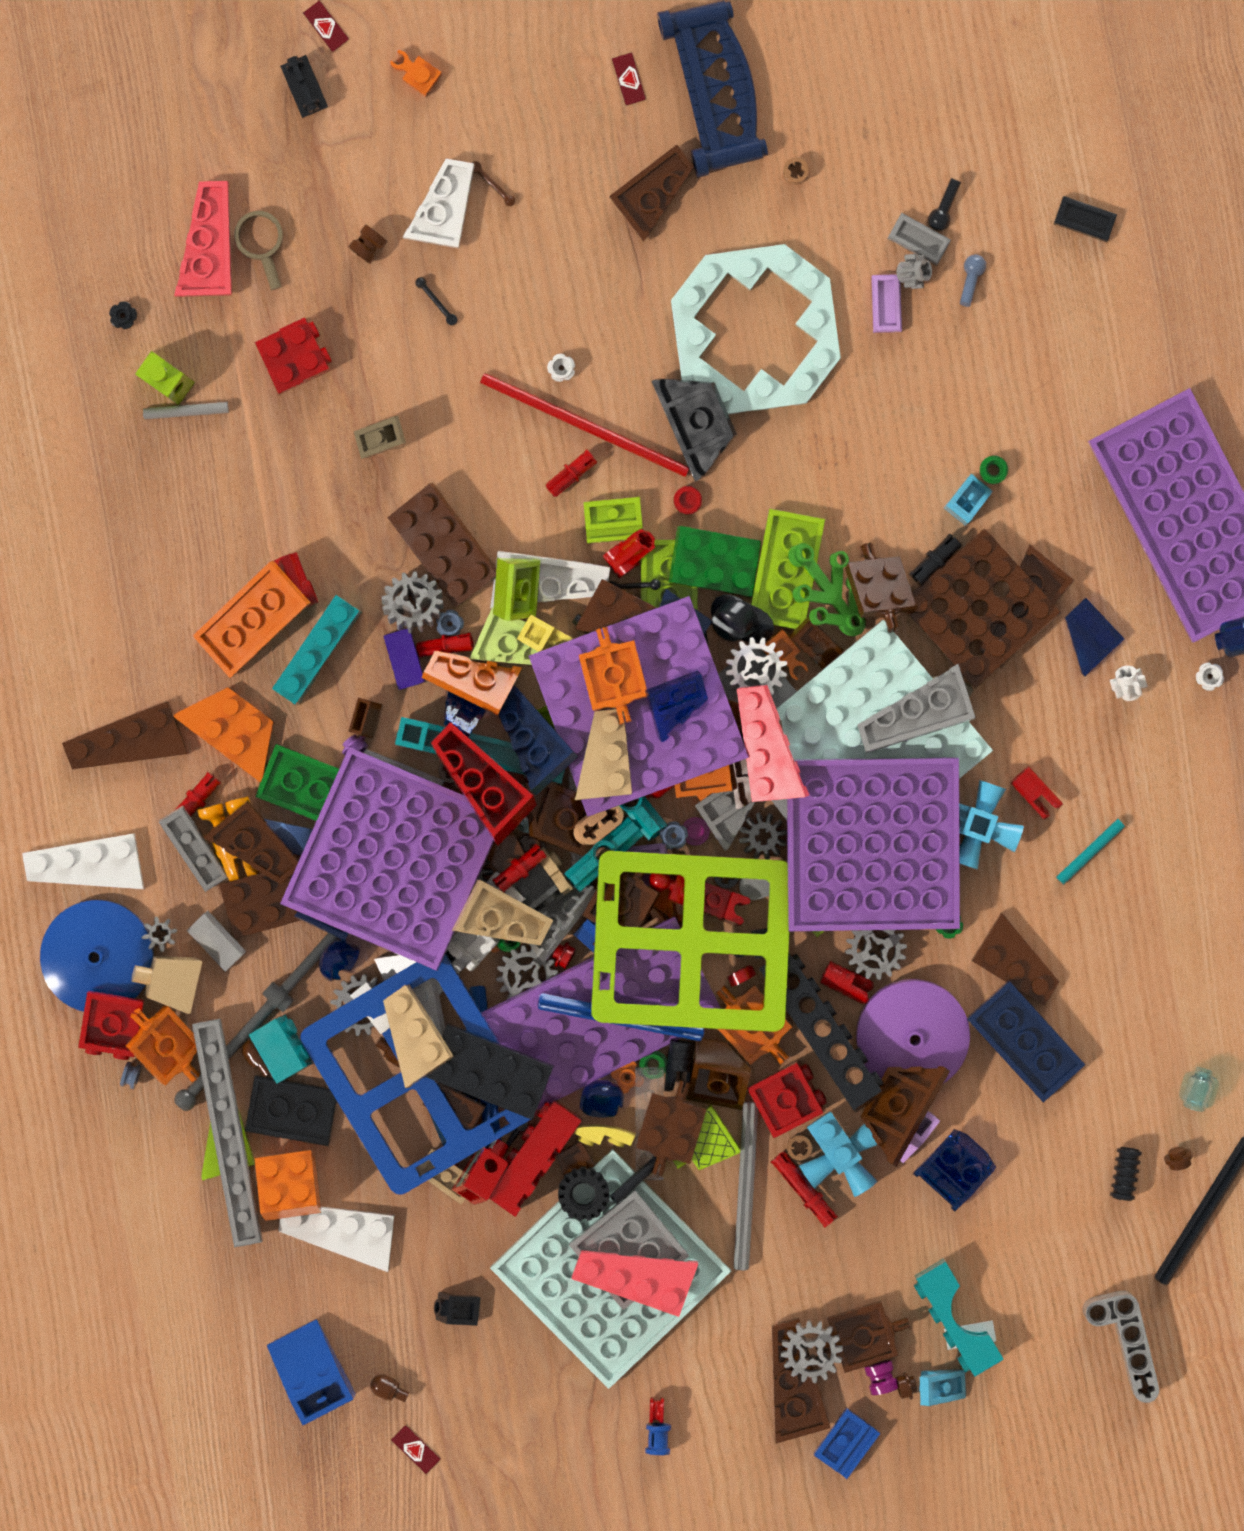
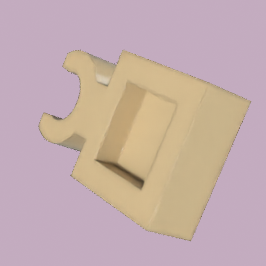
M542 847L540 851L543 850L547 858L540 863L552 878L559 891L565 896L573 890V887L559 868L563 863L554 850L549 853L548 850Z

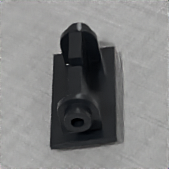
M304 55L300 58L293 56L287 59L288 63L280 67L302 118L328 108L307 56Z

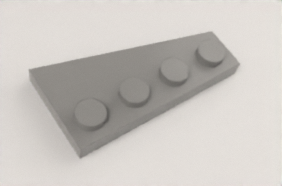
M957 664L919 689L910 692L899 701L859 723L857 727L865 752L869 753L975 720L976 717L959 665Z

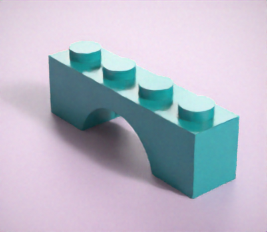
M335 595L272 689L293 704L299 705L315 682L317 675L331 653L347 635L362 612L341 597Z
M944 1258L914 1275L918 1281L914 1284V1287L921 1299L927 1297L933 1306L928 1311L936 1324L942 1322L947 1331L943 1333V1336L950 1348L956 1346L961 1353V1356L957 1359L965 1373L971 1370L974 1377L1004 1360L987 1331H968L959 1326L953 1319L951 1312L952 1299L960 1285Z

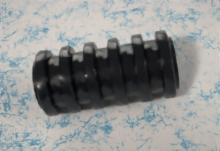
M1120 1147L1117 1148L1119 1157L1115 1158V1161H1118V1163L1114 1166L1116 1174H1113L1112 1178L1115 1179V1183L1111 1184V1187L1114 1189L1113 1192H1110V1196L1119 1200L1132 1201L1135 1200L1133 1191L1137 1189L1134 1184L1138 1182V1178H1136V1174L1139 1173L1137 1165L1141 1163L1138 1157L1142 1156V1152L1134 1148Z

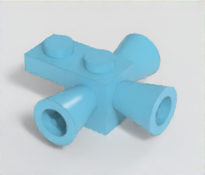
M979 780L976 807L973 808L959 803V833L966 835L959 846L960 864L978 870L982 841L989 843L990 839L1013 852L1016 851L1024 826L997 822L998 816L992 814L1006 789Z
M829 1111L807 1126L825 1153L823 1156L799 1165L814 1189L834 1169L838 1174L844 1172L854 1197L864 1193L878 1182L859 1163L862 1160L859 1152L877 1145L870 1129L865 1124L849 1138L832 1112Z

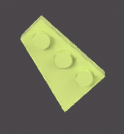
M492 607L470 659L532 665L529 655L535 654L538 651L517 640L526 623L525 621L520 619L513 621L503 620L493 614Z

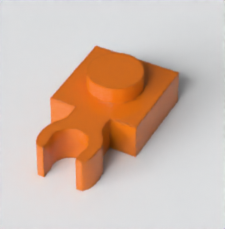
M398 50L397 53L404 57V62L397 65L391 60V66L395 70L406 72L402 80L426 97L442 75V72L420 56L413 63L404 51Z
M781 629L767 640L765 645L769 647L774 642L776 644L773 649L774 652L783 651L779 660L787 661L789 674L793 679L798 680V677L793 672L794 668L800 665L807 672L808 667L804 662L795 658L801 651Z

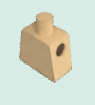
M153 956L150 968L134 966L132 982L146 985L144 995L147 998L190 1014L202 961L194 957Z

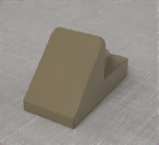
M394 416L354 431L361 459L369 458L388 450L404 448L406 444L399 416Z

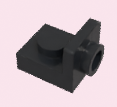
M439 1292L438 1299L434 1303L436 1320L445 1324L477 1326L481 1297Z

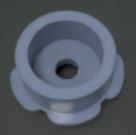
M447 610L446 613H440V619H436L439 634H446L447 636L459 635L460 629L464 627V621L462 617L458 616V612ZM448 621L453 623L451 627L447 625Z
M675 821L667 823L668 826L660 831L663 845L666 844L668 849L682 848L686 844L687 829ZM676 833L677 837L672 838L671 834Z

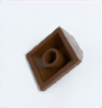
M702 1039L697 1044L687 1100L742 1110L751 1069L727 1043Z

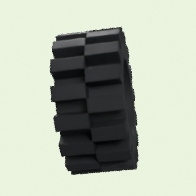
M581 1167V1169H572L570 1173L564 1175L563 1180L559 1184L558 1199L562 1210L568 1213L569 1217L577 1218L578 1221H582V1219L590 1221L595 1216L596 1218L599 1217L600 1213L607 1208V1203H609L610 1192L608 1183L600 1172H596L593 1168ZM581 1183H587L595 1190V1197L588 1204H579L573 1198L574 1188Z

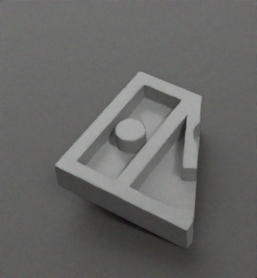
M728 791L713 793L696 804L695 807L726 851L729 849L755 802H751L741 809H736L734 792Z

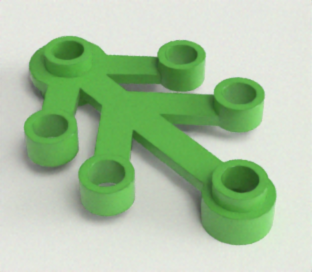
M806 543L791 547L788 554L791 564L795 567H805L822 590H812L806 584L797 586L793 590L794 600L798 603L809 601L833 605L839 613H828L824 607L815 608L809 614L811 623L814 625L829 624L839 626L842 633L852 637L860 635L865 629L866 621L865 617H860L848 577L846 579V586L849 589L848 603L846 604L842 599L843 568L849 563L848 555L844 551L831 554L829 558L831 565L830 582L813 559L814 550ZM802 550L805 552L806 559L802 556ZM837 556L841 558V565L837 562ZM801 589H802V590L804 591V593H805V597H804V598L800 595V590H801ZM817 612L821 614V621L817 618ZM852 618L855 621V626L852 624Z

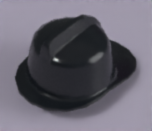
M723 594L716 597L712 602L710 609L712 615L711 624L716 634L722 639L733 642L738 640L749 642L750 638L753 637L755 643H760L762 638H765V641H767L773 635L775 628L773 620L760 608L733 595Z

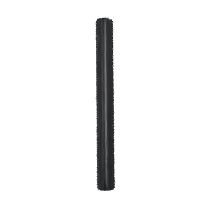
M1244 1137L1238 1142L1155 1274V1279L1164 1285L1170 1283L1244 1166Z

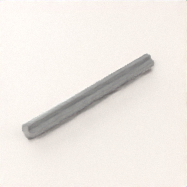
M751 1101L744 1102L734 1252V1269L742 1271L749 1269L758 1124V1108L755 1102Z

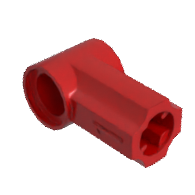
M639 529L624 542L621 541L606 552L603 558L620 579L640 564L639 561L655 549V538L650 532Z
M298 553L288 554L274 560L311 602L307 607L318 604L311 581L307 580Z

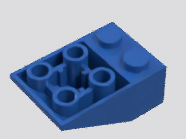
M317 1319L267 1344L288 1398L302 1425L354 1399L356 1393Z

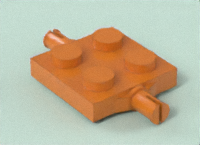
M608 627L602 628L605 639H603L602 631L599 628L596 632L600 646L591 652L579 655L592 710L616 708L619 724H625L623 712L626 722L629 723L632 720L627 705L635 700L649 697L634 640L621 644L611 643Z
M725 985L721 987V990L728 997L720 990L716 992L727 1005L725 1009L760 1011L764 1007V995L755 985L736 998ZM786 1019L783 1028L775 1032L718 1029L750 1065L760 1056L769 1052L780 1065L784 1060L777 1053L785 1060L789 1058L778 1045L782 1036L792 1028Z
M166 1005L150 1019L140 1009H136L134 1011L136 1014L132 1013L130 1017L141 1028L126 1047L161 1084L166 1086L175 1075L181 1072L191 1082H194L196 1080L195 1077L198 1078L200 1076V1073L190 1064L197 1053L194 1033Z

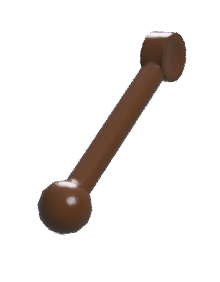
M478 161L472 162L475 165L473 173H478L504 199L507 206H513L515 198L511 195L508 196L482 170V166Z

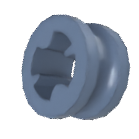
M128 1061L121 1077L120 1086L128 1084L130 1089L134 1090L142 1065L132 1066V1063Z

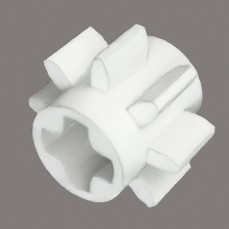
M1133 666L1119 668L1115 672L1116 678L1110 680L1112 691H1115L1116 698L1122 697L1126 701L1138 699L1142 695L1141 688L1148 686L1141 669H1135Z

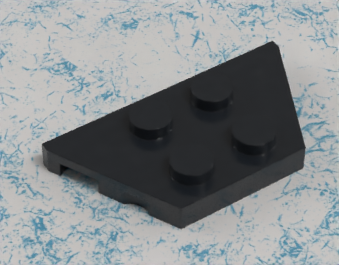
M655 379L651 382L695 481L700 480L737 435L715 382Z

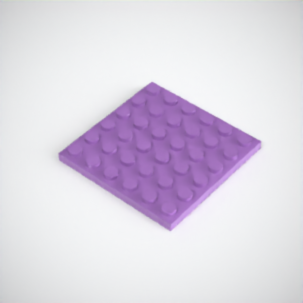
M690 596L607 626L611 643L621 644L635 641L649 697L635 700L627 705L632 722L627 723L625 719L632 794L582 799L587 817L749 758ZM596 631L529 655L555 730L578 756L569 765L577 788L595 712L592 710L579 655L591 652L600 646ZM605 708L597 711L612 710L616 708Z
M349 747L280 904L438 971L455 933L452 929L479 878L494 840L464 795Z
M959 758L794 760V762L797 761L801 772L799 773L803 785L807 787L809 796L787 799L789 931L960 929Z

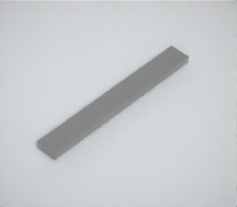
M221 1018L192 1024L234 1248L263 1242Z

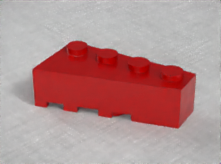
M451 722L431 742L435 753L497 846L537 806L534 796Z
M554 1100L551 1104L546 1101L537 1114L541 1118L535 1127L529 1125L520 1139L525 1142L519 1150L513 1148L505 1159L508 1162V1166L489 1197L490 1200L514 1217L517 1216L525 1199L527 1200L540 1178L548 1171L556 1155L561 1152L582 1121L579 1115L557 1100Z

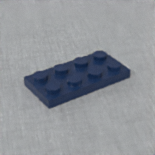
M1009 980L967 1017V1020L1043 1103L1085 1066V1063Z

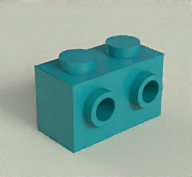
M286 1014L275 1018L249 1034L276 1084L287 1080L313 1064L311 1057L297 1035L296 1025L291 1019L287 1018Z

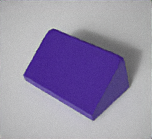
M408 628L384 635L398 690L426 683L425 679L421 678L423 670L413 635L408 633Z

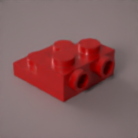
M305 317L255 342L279 395L330 371L328 364L332 360L326 347L320 349L316 341L320 334L313 321L308 323Z
M88 991L78 1048L85 1049V1053L91 1055H102V1052L111 1053L113 1058L120 1060H129L130 1057H135L126 1045L138 1033L141 1027L130 1016L132 1013L136 1014L134 1012L136 1009H140L143 1013L145 1000Z
M800 1060L774 1072V1074L747 1088L773 1138L823 1114L826 1110L824 1105L827 1104V1099L820 1088L815 1090L811 1082L814 1079L812 1070L807 1063L802 1065Z

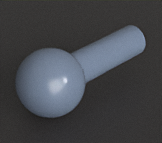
M977 254L970 255L964 262V270L967 276L960 305L965 307L971 306L977 279L986 270L985 259Z

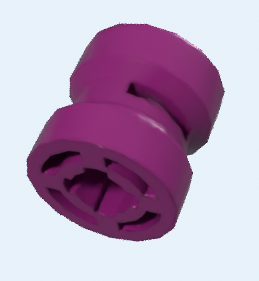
M885 1360L864 1367L866 1376L870 1377L871 1384L869 1388L871 1395L886 1394L899 1388L897 1379L893 1378L892 1370L894 1369L892 1360Z

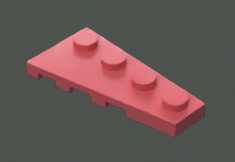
M199 182L190 230L186 239L185 253L179 271L178 285L176 286L174 296L232 295L229 182Z
M768 685L738 688L737 695L744 746L749 757L746 758L752 802L809 796L807 787L803 785L799 773L801 772L797 761L794 762L789 749L790 743L787 735H784L781 728L780 717Z
M581 1250L571 1279L679 1317L699 1263L698 1261L687 1262L667 1258L656 1259L646 1258L645 1256H625L615 1253Z

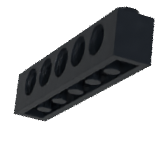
M788 952L787 979L791 976H797L800 979V984L796 989H787L786 1010L854 1112L857 1113L884 1095L880 1088L885 1084L876 1071L872 1073L868 1071L864 1065L868 1062V1059L860 1047L854 1050L848 1041L853 1037L844 1023L840 1026L837 1025L833 1019V1016L837 1014L828 1000L824 1003L817 995L821 989L813 977L809 979L805 977L801 971L805 968V965L797 953L791 956ZM766 964L759 968L764 977ZM807 999L814 1000L816 1004L815 1009L810 1013H803L801 1011L802 1002ZM821 1023H829L831 1025V1032L825 1037L818 1036L816 1033V1029ZM838 1046H843L847 1049V1055L842 1060L832 1058V1052ZM852 1070H860L863 1073V1078L858 1084L848 1082V1075Z

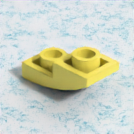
M602 1124L578 1125L574 1134L579 1135L578 1141L592 1147L594 1143L600 1145L604 1135L609 1136L608 1141L622 1148L625 1144L631 1146L635 1138L634 1132Z

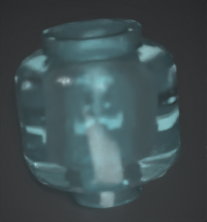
M1197 1067L1196 1071L1185 1073L1179 1091V1098L1183 1101L1185 1107L1203 1112L1205 1108H1210L1214 1105L1220 1083L1212 1076L1213 1072L1211 1070Z

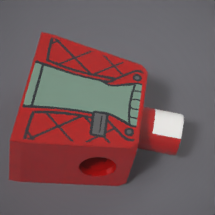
M497 1139L490 1144L488 1149L483 1148L475 1152L451 1190L474 1205L486 1202L508 1166V1162L502 1159L509 1146Z

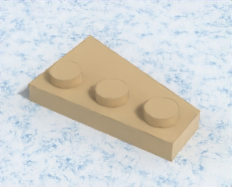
M616 709L594 712L575 800L632 794L626 725L619 724Z
M477 880L452 931L541 945L553 920L491 885Z
M404 985L384 999L383 1002L405 1088H410L454 1056L411 986Z

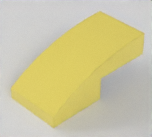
M533 615L529 616L517 637V640L538 652L573 639Z

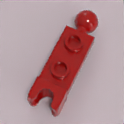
M669 874L650 875L649 884L652 889L658 892L670 890L667 899L683 905V876L675 875L673 880ZM705 882L704 914L734 926H741L744 919L735 914L734 907L736 904L739 906L750 904V899Z

